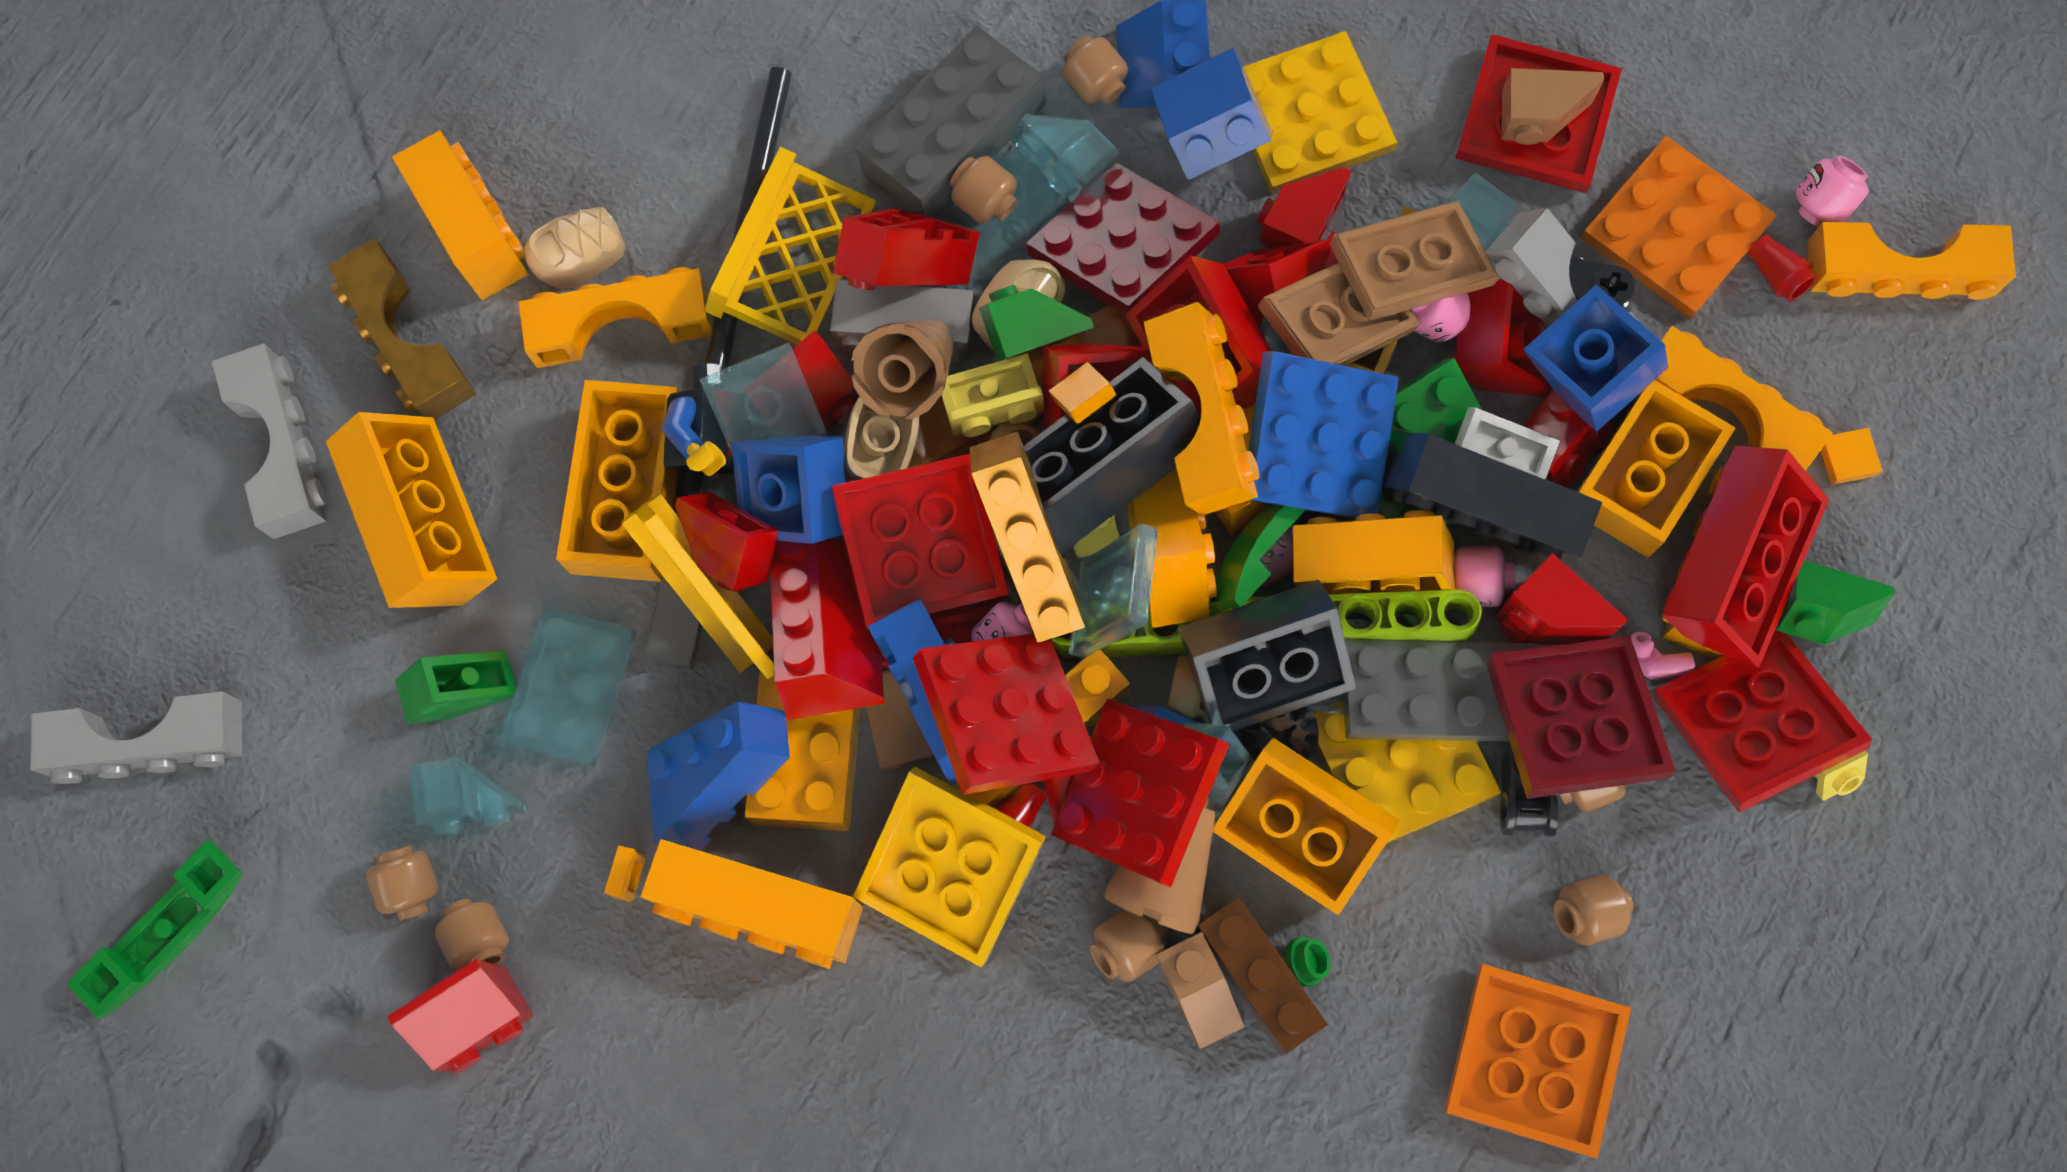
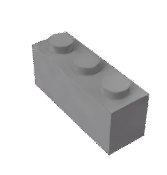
M837 280L830 333L836 348H841L842 351L853 354L861 339L876 327L891 323L932 318L946 324L953 334L954 349L951 362H956L959 358L970 359L974 331L972 315L976 306L974 291L922 286H876V289L871 291L848 285V280Z

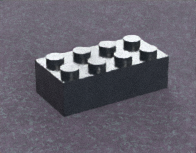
M1144 357L1109 382L1116 396L1083 421L1077 424L1066 414L1023 446L1034 473L1047 522L1060 554L1074 546L1078 541L1177 468L1175 457L1190 444L1198 430L1201 417L1192 400Z
M1393 431L1389 441L1382 489L1388 490L1387 500L1405 507H1416L1434 512L1435 516L1442 515L1444 522L1454 525L1458 523L1470 527V531L1496 541L1500 539L1512 543L1513 548L1539 557L1542 555L1548 558L1553 553L1560 560L1563 554L1582 557L1602 501L1431 434Z

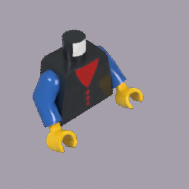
M693 365L691 367L693 389L671 393L667 398L666 415L662 423V432L665 435L664 468L702 472L708 476L735 473L732 442L760 439L755 435L751 426L748 402L744 394L721 390L719 365Z

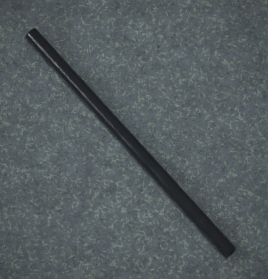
M773 67L769 72L732 244L773 162L792 76L791 72L785 68ZM743 292V294H742V296H741V298H740V300H739V303H741V304H742L744 292ZM725 312L721 319L715 316L705 364H717L720 366L721 390L724 387L738 318ZM681 470L673 511L677 516L678 513L675 508L676 499L678 497L700 494L704 473Z

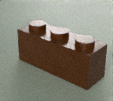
M1240 897L1196 927V933H1203L1218 965L1281 1056L1289 1053L1328 1025Z

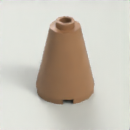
M927 318L881 325L867 333L854 349L852 360L854 359L853 386L862 401L877 414L888 418L892 415L906 417L905 419H914L929 411L938 402L945 388L954 349V337L951 330L943 322Z
M1207 798L1171 887L1119 866L1106 885L1104 898L1142 917L1144 914L1158 920V924L1181 932L1194 934L1200 920L1216 811L1207 808L1210 798Z

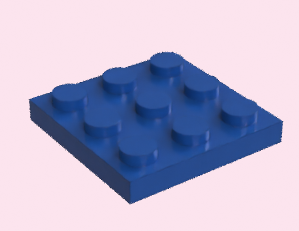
M1275 351L1263 352L1248 449L1253 454L1259 469V479L1254 481L1258 497L1251 499V501L1355 519L1363 514H1378L1399 377Z

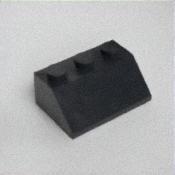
M1319 580L1179 627L1191 672L1216 737L1356 689L1337 608Z

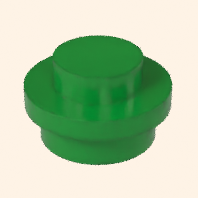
M1306 936L1294 938L1289 942L1285 955L1286 965L1302 987L1317 985L1330 971V956L1325 945L1317 939H1311Z

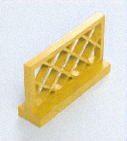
M780 146L710 289L704 311L720 319L725 312L797 345L814 330L818 331L834 296L836 282L842 278L841 275L834 273L832 275L829 269L834 267L836 256L825 259L817 243V240L835 235L838 240L840 239L843 223L840 222L833 206L846 202L861 209V214L872 212L876 200L795 163L797 154ZM798 180L815 188L819 199L799 204L793 191L796 181ZM788 200L790 207L784 208ZM824 208L832 226L812 231L804 213ZM795 216L803 234L782 239L776 226L777 221ZM771 235L773 242L766 244ZM807 243L815 262L795 267L787 249ZM778 252L786 270L765 276L759 262L760 256ZM754 271L756 278L749 280ZM820 271L827 288L826 290L808 295L800 276ZM791 279L799 298L778 303L770 285ZM761 288L769 306L754 310L739 303L743 292ZM820 302L815 312L812 304ZM803 307L810 321L806 333L789 326L783 312Z
M660 493L656 494L623 519L621 524L739 673L754 663L766 679L773 676L774 663L766 655L773 648V637L738 592L721 588L717 585V580L701 572L693 556L681 521Z

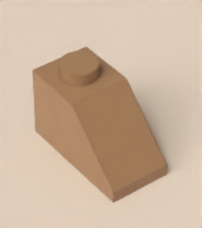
M1511 68L1502 90V140H1516V142L1524 145L1536 144L1541 141L1548 142L1593 103L1604 81L1603 72Z
M1202 932L1156 954L1158 966L1199 1050L1244 1028L1225 977Z

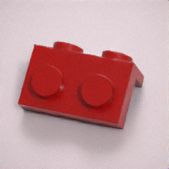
M1553 389L1523 427L1560 441L1546 477L1548 481L1568 488L1571 483L1576 482L1582 476L1586 464L1596 451L1608 443L1614 429V423L1611 418L1596 432L1568 407Z

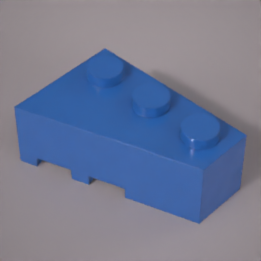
M921 599L869 625L868 628L889 664L888 667L894 679L898 682L910 706L909 708L938 764L952 785L957 782L913 657L920 648L955 643L952 637L942 641Z
M736 702L647 750V773L650 781L654 844H659L660 839L692 849L702 850L710 842L709 832L719 822L728 823L736 814L734 806L746 794L755 795L790 758L784 710Z

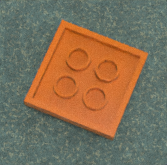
M1665 136L1585 229L1581 239L1617 266L1627 269L1636 280L1685 316L1692 319L1748 252L1750 247L1769 227L1777 214L1672 139Z
M1480 964L1443 1113L1598 1159L1631 1007L1486 964Z

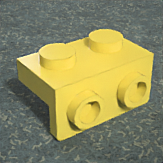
M1028 353L947 376L942 393L953 436L964 434L966 437L978 436L988 432L992 425L1010 421L1012 424L1024 423L1036 417L1038 412L1044 411L1043 394L1040 386L1037 384Z

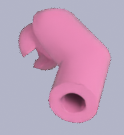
M1635 632L1630 635L1643 675L1648 679L1678 678L1695 670L1694 658L1690 652L1663 655L1654 647V642L1649 634Z

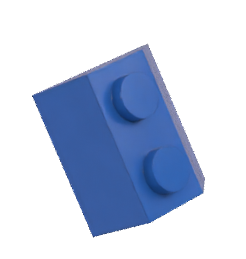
M1160 0L1116 25L1117 52L1128 66V73L1123 81L1126 88L1120 95V109L1157 107L1151 87L1210 58L1206 0Z
M1234 47L1151 87L1168 140L1188 180L1271 141L1272 129Z
M1598 285L1591 288L1524 348L1525 354L1561 400L1596 432L1669 368L1665 344Z
M794 436L732 442L738 508L779 530L777 541L812 544L842 535L831 486L846 483L843 437Z

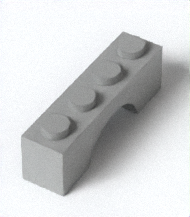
M1548 208L1520 212L1485 251L1495 263L1497 274L1515 287L1524 298L1523 303L1526 309L1534 316L1540 318L1547 327L1578 301L1573 293L1569 278V264L1575 241ZM1628 311V313H1630L1636 320H1638L1631 311Z
M263 343L211 361L222 402L240 417L264 420L269 430L270 448L267 458L256 475L244 484L255 527L274 540L326 522L322 505L327 504V496L322 483L313 474L311 464L316 462V456L308 438L303 437L300 423L305 421V416L301 404L295 396H292L289 383L294 381V376L287 359L284 356L279 357Z
M222 691L174 697L168 713L153 730L143 736L130 740H116L108 731L102 717L80 708L31 714L30 770L49 776L50 782L57 784L78 783L82 781V775L98 773V777L122 778L130 775V769L146 768L147 772L153 773L172 772L177 770V764L193 762V765L197 767H217L224 765V758L243 756L242 701Z

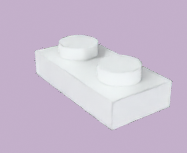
M1468 407L1455 444L1546 479L1560 441L1478 408Z

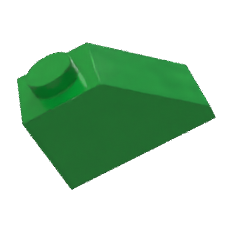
M1015 285L989 293L991 302L979 308L997 362L1094 328L1091 318L1032 288L1018 293Z
M1804 560L1777 624V631L1823 645L1874 625L1893 597L1895 587Z
M506 650L422 657L395 679L407 724L453 719L513 698L518 694Z

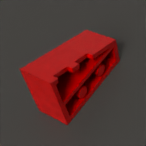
M901 208L844 217L833 273L849 278L848 285L871 291L875 290L876 286L968 285L980 231Z

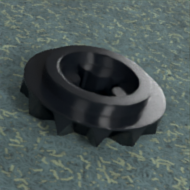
M1307 706L1241 728L1242 746H1245L1252 761L1257 760L1262 750L1271 741V730L1268 726L1271 729L1275 728L1277 731L1290 728L1289 741L1292 745L1281 739L1278 741L1309 760L1315 746H1318V722L1313 712Z

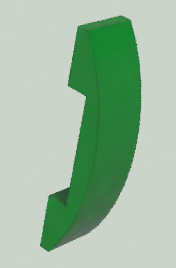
M1274 504L1265 505L1243 528L1223 561L1216 579L1217 597L1211 598V604L1215 609L1240 608L1271 575L1259 559L1304 511L1306 514L1313 513L1314 511Z
M207 839L173 874L177 882L113 948L102 947L66 984L97 1019L104 1018L145 987L193 942L231 896L243 872L213 840Z

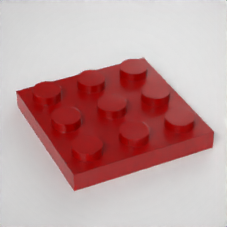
M1491 34L1455 158L1587 194L1592 183L1622 68ZM1511 68L1603 72L1604 81L1593 103L1548 142L1541 141L1536 144L1524 145L1516 142V140H1502V90Z
M970 454L831 486L865 629H869V625L921 599L928 614L1008 595L992 525L971 474Z
M1777 630L1774 631L1759 669L1746 666L1727 656H1722L1655 689V701L1738 812L1868 750L1872 742L1869 734L1788 634Z
M1034 633L920 648L913 657L962 795L1091 772L1099 764L1051 639L1038 643Z
M1107 698L1090 739L1099 764L1091 772L1075 775L1051 835L1171 887L1230 744L1219 738Z

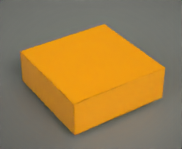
M1088 362L1049 390L1054 401L1077 424L1116 396L1111 384Z
M1869 427L1831 435L1820 451L1831 485L1875 477L1883 471Z
M618 845L604 894L627 902L634 901L646 861L645 855L635 849Z

